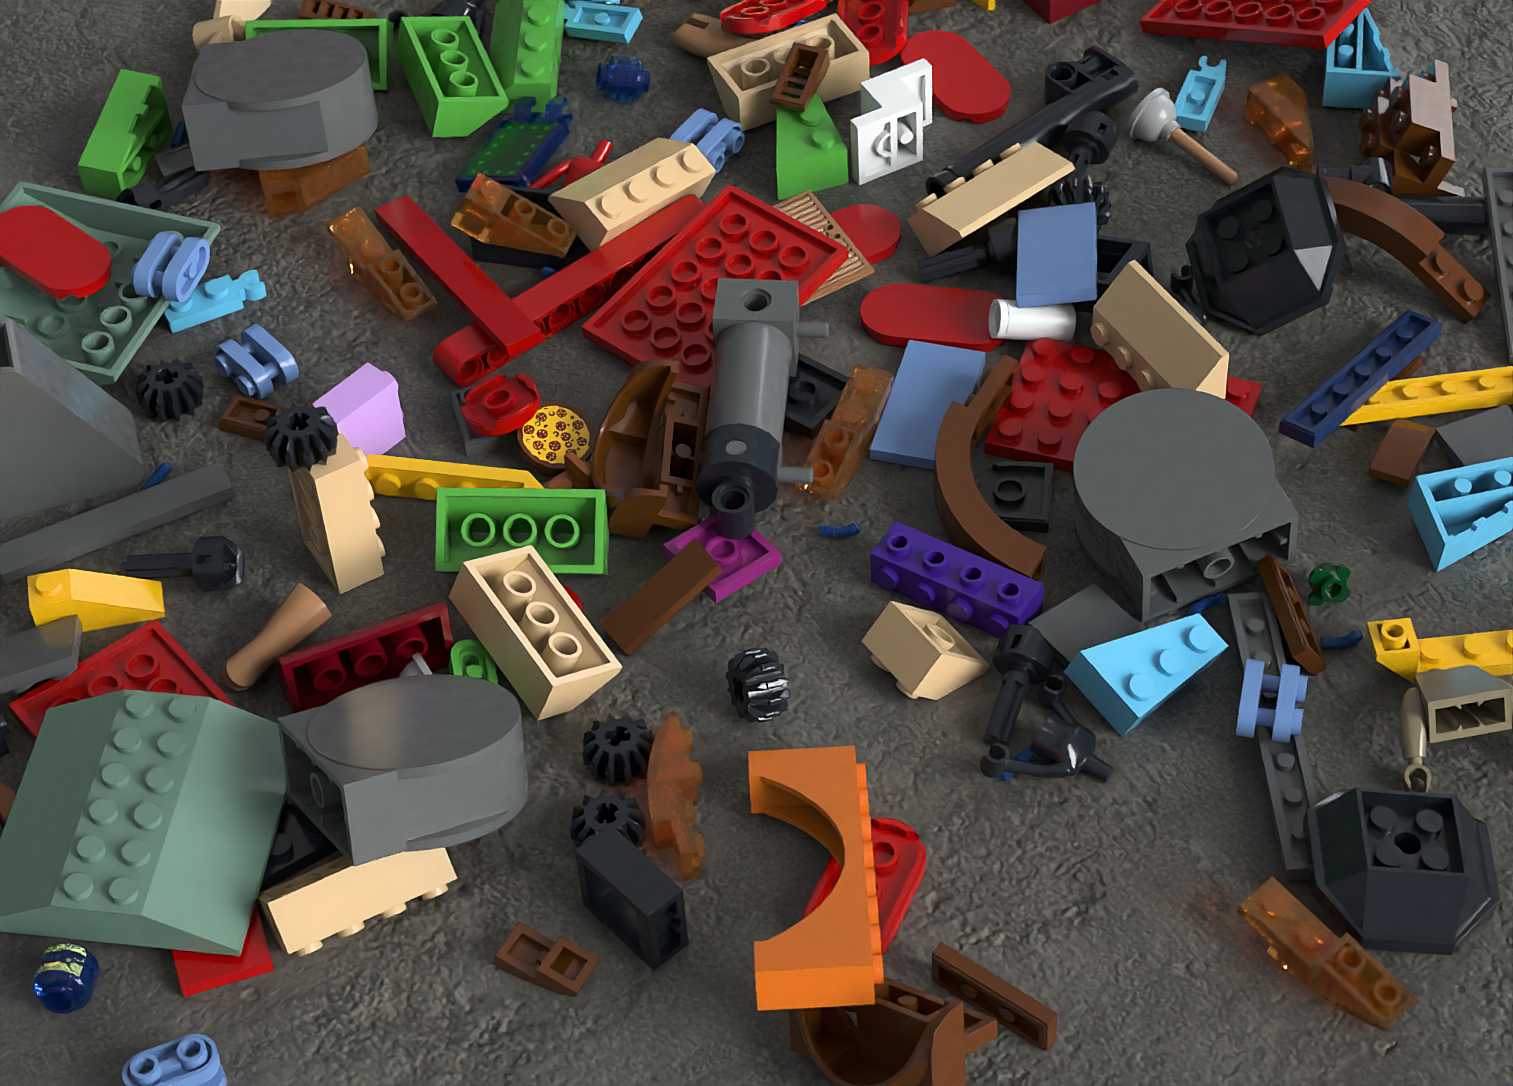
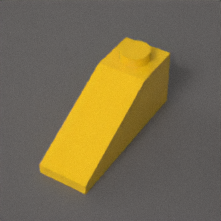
M64 569L27 576L29 608L36 627L76 614L82 624V632L165 617L161 581L76 569Z

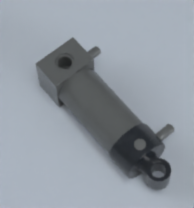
M718 278L712 318L715 362L695 488L699 497L708 506L713 508L715 531L719 536L726 539L740 540L753 532L755 528V513L767 509L776 500L780 483L811 484L813 482L814 470L811 467L782 466L783 453L781 443L789 376L796 377L801 337L827 338L829 336L828 322L800 321L798 281Z

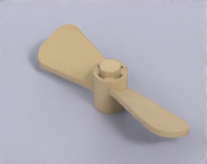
M216 0L213 19L198 22L193 27V41L198 53L202 45L246 40L245 20H256L270 6L271 0Z

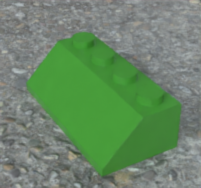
M500 0L495 5L489 60L508 98L507 107L499 113H554L566 10L564 0Z
M469 16L401 17L395 53L432 137L451 138L468 136L507 107L508 98Z
M386 18L245 20L246 39L275 32L311 29L334 31L354 37L366 49L373 91H388L394 61L393 23Z
M437 487L436 572L458 574L463 562L532 545L554 575L608 576L609 529L604 489Z

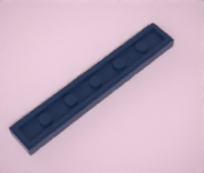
M1407 310L1281 419L1278 433L1311 448H1315L1388 381L1441 335L1442 324L1414 311Z

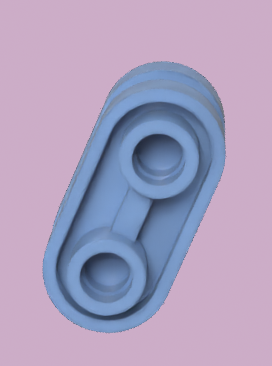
M702 108L696 110L670 137V140L693 143L714 167L716 173L721 170L723 164L734 153H738L741 150L745 139L740 123L727 118L718 122V117L715 113Z
M157 233L149 241L147 249L139 262L134 264L131 269L130 282L134 286L135 292L138 295L155 298L162 291L166 300L182 303L187 301L205 273L209 263L210 248L207 240L187 237L181 244V239L177 234Z
M254 324L241 332L242 346L229 339L215 348L216 357L213 358L217 370L223 377L227 378L229 376L235 381L241 393L246 397L261 400L273 393L274 388L271 381L273 378L281 385H286L299 377L297 364L289 351L258 324Z
M1247 658L1236 736L1254 738L1255 726L1259 725L1273 727L1271 741L1290 743L1291 735L1300 736L1304 709L1295 708V701L1305 702L1308 676L1299 675L1300 666L1282 664L1281 677L1263 674L1265 661ZM1260 692L1278 694L1276 710L1258 707Z
M202 1034L187 1035L137 1053L126 1062L122 1071L125 1086H227L226 1076L220 1063L216 1045L211 1038Z

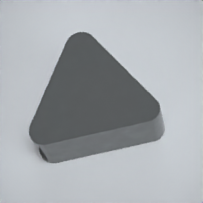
M0 317V520L130 490L136 487L143 480L145 469L131 411L17 323Z

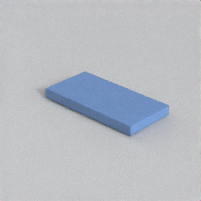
M1095 202L1018 211L1016 286L1018 308L1097 299V222Z
M909 340L870 447V459L934 470L937 438L943 418L953 401L964 405L968 396L971 393L975 394L986 362V352Z

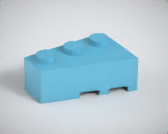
M1367 7L1340 33L1331 45L1325 48L1322 106L1370 109L1374 93L1378 89L1382 90L1390 77L1401 80L1398 69H1394L1390 62V53L1387 47L1383 48L1379 40L1380 33Z
M1513 457L1416 476L1407 505L1436 572L1513 529Z
M1198 613L1082 650L1064 670V673L1117 733L1123 737L1206 670L1228 645Z

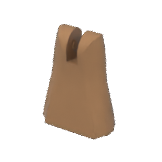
M693 13L673 33L671 42L682 50L707 59L713 55L780 33V29L753 34L731 33L721 29L720 19Z
M298 583L277 607L258 634L224 663L220 679L225 689L233 693L249 689L274 664V657L288 653L321 629L332 617L325 603L310 589Z

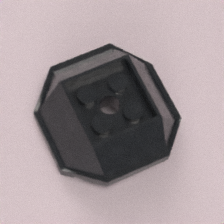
M1285 166L1216 200L1210 210L1198 215L1194 233L1185 244L1203 311L1260 337L1329 303L1334 288L1332 283L1340 269L1346 250V244L1327 181L1319 175Z
M1355 787L1353 789L1337 791L1308 809L1302 822L1312 896L1329 916L1347 929L1345 934L1359 949L1452 955L1464 942L1465 938L1477 929L1498 905L1500 894L1487 824L1474 818L1456 795Z

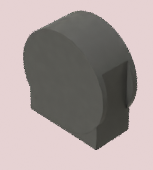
M290 30L260 35L243 41L202 45L182 103L196 171L237 167L250 170H283L321 163L357 148L371 137L378 125V115L365 47L354 37L327 30Z
M1154 389L1128 396L1114 403L1101 412L1084 431L1075 451L1073 466L1075 532L1082 550L1088 559L1106 577L1121 586L1142 623L1193 603L1197 599L1221 592L1261 576L1256 562L1267 555L1272 556L1282 566L1295 562L1299 514L1275 478L1273 452L1264 432L1247 413L1236 405L1218 396L1192 389Z
M445 674L394 678L357 688L337 697L326 705L277 718L288 797L354 867L401 852L438 849L484 836L513 819L523 809L529 796L519 702L507 689L487 680Z

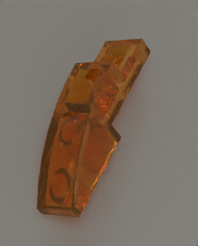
M360 206L327 221V231L347 256L348 268L388 312L396 318L407 322L438 307V301L400 250L393 251Z
M855 364L830 421H824L804 466L811 467L814 470L813 482L811 484L797 483V491L835 501L846 489L872 445L881 419L882 409L895 382L892 372Z
M676 711L667 712L652 746L648 765V803L655 849L658 851L671 847L674 848L682 880L686 882L701 878L699 860L706 859L701 832L693 833L691 824H696L694 806L698 805L697 787L703 786L704 782L699 760L691 761L689 753L694 752L689 727L681 728Z
M1273 876L1240 905L1237 912L1271 943L1267 951L1268 954L1321 997L1353 1017L1386 1031L1418 1000L1416 996L1348 933L1339 939Z

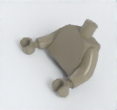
M1465 665L1448 669L1434 668L1428 672L1417 674L1414 678L1415 687L1409 688L1405 692L1399 711L1403 760H1408L1409 767L1404 772L1403 790H1411L1410 779L1414 777L1422 779L1425 784V793L1429 790L1432 775L1430 770L1422 764V759L1426 758V739L1429 743L1509 729L1513 732V685L1490 675L1476 665Z

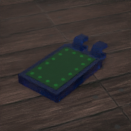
M522 97L514 105V117H508L507 120H503L456 177L455 183L458 192L487 193L491 183L528 187L570 133L568 126L573 120L572 113L562 112L563 107L568 104L567 97H553L545 106V117H542L540 112H530L531 108L537 104L535 97Z

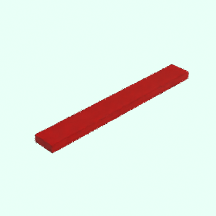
M408 195L374 209L377 220L508 357L514 356L544 341L541 329Z

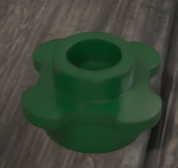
M1323 563L1315 567L1308 578L1309 586L1312 589V592L1309 594L1310 602L1315 606H1320L1326 601H1345L1350 595V590L1347 587V578L1351 575L1350 569L1344 564L1336 566L1332 563Z

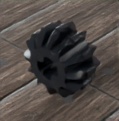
M1073 174L1070 182L1059 179L1056 188L1050 189L1047 207L1095 202L1097 234H1099L1101 225L1108 224L1110 218L1111 197L1109 192L1105 191L1102 181L1093 183L1090 175L1083 180H1078Z
M178 357L167 363L161 359L159 365H147L146 373L137 375V400L142 409L147 413L149 419L159 417L162 423H164L169 418H175L179 422L182 415H194V408L203 405V380L191 362L181 363Z
M311 401L307 402L304 406H297L293 402L290 409L277 408L276 416L267 419L266 438H264L266 449L269 451L270 456L273 457L277 467L288 466L292 473L300 467H306L310 472L312 465L316 463L326 465L328 456L336 454L337 436L339 433L336 422H334L333 417L330 416L325 406L316 408Z
M766 647L743 650V653L735 654V657L729 659L728 662L729 671L726 672L725 677L729 685L727 691L732 698L731 705L737 708L739 717L741 719L745 718L749 723L756 721L761 723L772 720L773 717L780 716L782 712L787 711L788 707L787 699L790 698V692L787 688L789 679L786 678L784 673L785 666L783 663H779L778 655L775 651H769Z
M628 712L621 719H615L609 713L607 722L593 720L591 731L584 733L582 740L584 750L582 752L583 763L586 765V769L591 770V775L595 781L606 778V782H608L610 787L617 781H624L629 787L633 777L645 779L648 772L647 768L654 767V762L656 761V739L652 730H648L644 719L632 721Z
M601 789L599 797L593 798L584 795L583 806L573 807L569 830L576 848L580 847L586 838L598 834L610 824L636 848L643 847L646 818L642 810L639 809V804L635 797L625 799L621 789L610 796Z

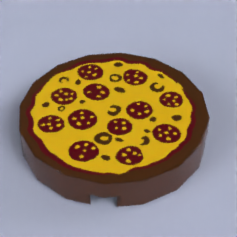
M551 400L541 402L540 408L534 417L522 427L516 429V448L521 458L528 465L531 463L533 466L538 467V471L546 475L557 476L566 471L564 455L570 451L582 461H588L592 456L596 430L590 418L581 409L567 402Z

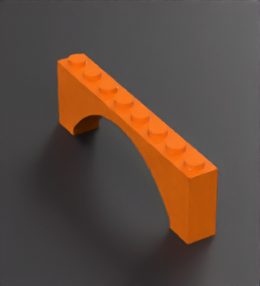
M855 746L748 751L751 814L764 813L803 830L829 850L842 870L840 879L833 891L806 918L766 941H754L757 1011L875 1004L874 984H884L865 763H856Z

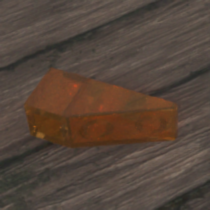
M1286 73L1248 86L1247 101L1244 106L1247 120L1266 136L1270 144L1276 146L1292 166H1295L1300 171L1311 173L1314 144L1306 93Z
M365 141L357 148L321 163L292 169L258 170L269 219L306 212L371 172Z
M480 172L477 174L450 223L483 243L565 257L579 230L577 227Z

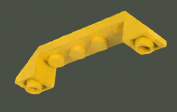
M370 454L365 457L368 463V470L364 471V475L369 481L374 494L437 501V487L544 489L535 477L526 470Z
M1410 618L1367 622L1366 629L1376 661L1415 684L1414 678L1417 674L1428 672L1434 668L1448 669L1465 665H1476L1493 676L1513 674V629L1417 639Z

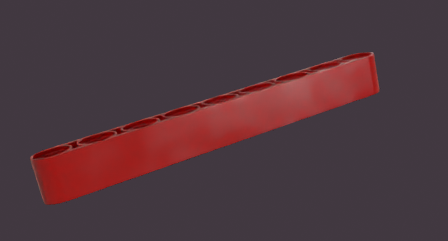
M693 194L684 196L513 298L512 301L541 329L543 340L545 341L603 306L707 204ZM473 322L443 340L436 347L432 361L437 368L457 385L468 387L533 347L508 357L480 326Z

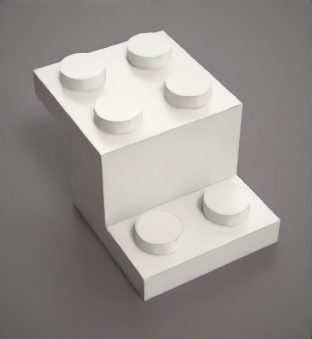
M925 58L860 83L861 116L850 120L852 178L859 185L923 160V127L932 123V66Z

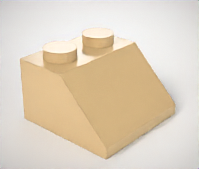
M894 601L888 603L862 639L863 644L873 653L871 656L872 661L883 670L891 672L898 680L896 686L905 695L913 699L924 697L938 700L985 674L991 667L941 614Z

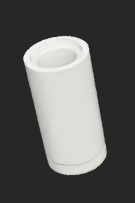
M994 299L990 306L988 327L990 336L995 339L1038 340L1040 338L1070 342L1075 332L1076 314L1071 303L1018 308L1017 300Z

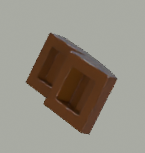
M1397 418L1384 437L1370 465L1368 475L1407 488L1418 474L1421 460L1434 442L1435 429Z
M518 922L496 953L493 964L536 986L563 995L576 997L598 965L600 958L561 935L554 942L525 924Z

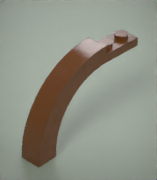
M1319 175L1327 181L1341 231L1359 236L1375 244L1400 261L1464 324H1467L1476 317L1491 294L1438 243L1445 235L1442 230L1411 206L1379 189L1348 179Z
M1003 354L994 368L988 367L984 373L977 394L971 393L964 405L953 401L943 418L935 451L933 473L935 505L940 521L954 546L1039 582L1044 574L1047 547L1020 534L996 515L981 496L975 484L970 465L972 452L979 439L1015 387L1018 360Z

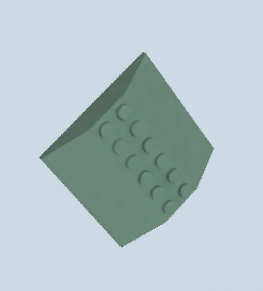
M19 181L0 205V214L9 209L27 205L42 206L54 211L108 249L112 262L111 276L105 286L89 296L76 298L75 294L65 295L66 299H57L44 294L0 264V317L17 323L96 385L114 383L171 302L164 298L162 291L155 298L138 295L130 282V273L133 265L139 262L147 249L149 241L159 232L177 234L181 239V244L185 238L195 237L207 240L210 246L221 230L220 224Z
M128 689L48 708L0 838V932L240 956L288 794L278 723L211 697Z

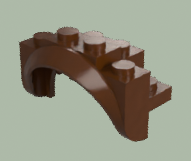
M1434 59L1426 72H1421L1419 76L1408 74L1404 81L1390 77L1382 90L1378 89L1374 93L1370 109H1364L1359 118L1358 129L1361 130L1359 153L1361 154L1362 162L1373 157L1387 160L1392 166L1394 194L1465 197L1464 188L1443 181L1455 163L1452 113L1458 108L1457 99L1450 97L1447 63ZM1411 155L1420 158L1419 164L1411 157Z
M655 359L644 361L633 367L600 424L592 452L591 473L596 489L605 490L609 533L644 540L652 524L687 531L698 523L700 497L695 484L700 448L705 434L709 389L675 381L679 373L678 361ZM662 412H663L662 423H661V425L659 426V423H660V420H661V416H662Z
M884 977V984H874L875 1004L789 1009L791 1050L811 1058L826 1075V1082L836 1086H966L965 1055L975 1052L978 1047L997 1037V1019L963 1007L962 1000L951 996L942 999ZM847 1011L857 1012V1026L851 1020Z

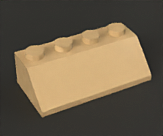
M836 13L707 58V64L724 110L732 121L741 124L743 131L777 120V105L770 104L769 99L793 42L826 49L829 52L830 65L816 91L822 103L861 90L860 83L870 79L868 50ZM800 66V67H799V68H801V69H806V70H810V71L812 70V68H808V67H803V66ZM798 75L794 76L796 78L808 80L807 77H802Z
M658 137L549 195L547 200L592 252L684 196L693 194L700 198L711 182L716 170L693 143Z
M1035 141L1023 149L1017 143L999 154L1003 161L994 165L990 159L971 171L975 176L973 179L966 182L962 176L943 188L947 193L943 197L938 199L935 193L917 203L915 206L918 212L909 217L907 221L929 257L935 256L1075 170L1072 162Z
M1136 260L1128 262L1093 306V323L1090 330L1095 343L1103 347L1114 358L1120 369L1126 370L1131 375L1142 392L1154 389L1182 388L1206 392L1225 399L1229 353Z
M341 433L337 436L336 454L328 456L326 465L316 463L312 465L310 472L306 467H300L293 473L287 466L304 544L339 595L384 575L381 557L385 556L384 546L375 530L380 527V523L374 509L370 505V500L374 499V493L364 475V471L368 470L367 460L360 447L353 448Z
M532 545L463 562L448 597L537 721L572 711L621 671V664Z
M445 847L424 851L401 852L355 867L345 856H342L258 893L256 903L281 950L287 954L295 952L296 956L300 957L323 946L321 940L338 933L339 938L362 930L365 927L363 921L377 914L380 915L381 919L404 911L407 908L404 903L420 895L423 900H427L448 890L446 883L457 879Z

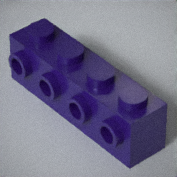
M896 521L870 553L871 582L878 584L883 589L892 590L906 596L922 606H928L947 614L956 621L965 622L986 631L995 638L1000 639L1003 631L1010 625L1022 624L1028 626L1029 621L1040 616L1042 613V583ZM1016 638L1015 645H1018L1020 641Z

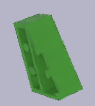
M121 69L78 163V173L81 176L85 193L116 199L122 191L140 180L155 159L154 155L161 151L174 133L160 76Z
M797 85L793 86V88H797V89H801V90L804 89V87H801V86H797ZM817 92L805 112L777 106L776 172L778 200L794 197L807 190L815 192L848 183L847 148ZM784 93V96L800 99V96Z

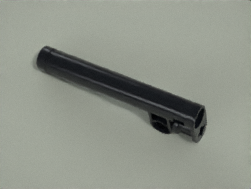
M1097 46L1087 48L1084 51L1083 58L1078 61H1057L1049 64L1045 69L1044 102L1047 106L961 157L943 170L930 176L926 180L928 195L930 196L935 193L938 199L947 194L943 189L945 186L962 176L968 182L975 177L971 172L972 170L990 159L994 165L1003 161L999 154L1017 143L1020 144L1022 149L1034 141L1046 148L1063 139L1065 132L1074 119L1093 111L1103 114L1134 95L1138 90V81L1134 72L1125 63Z
M1379 157L1368 158L1360 165H1350L1349 168H1326L1324 162L1317 163L1316 175L1339 177L1379 189L1417 210L1445 234L1489 236L1484 197L1394 194L1392 166L1387 160Z

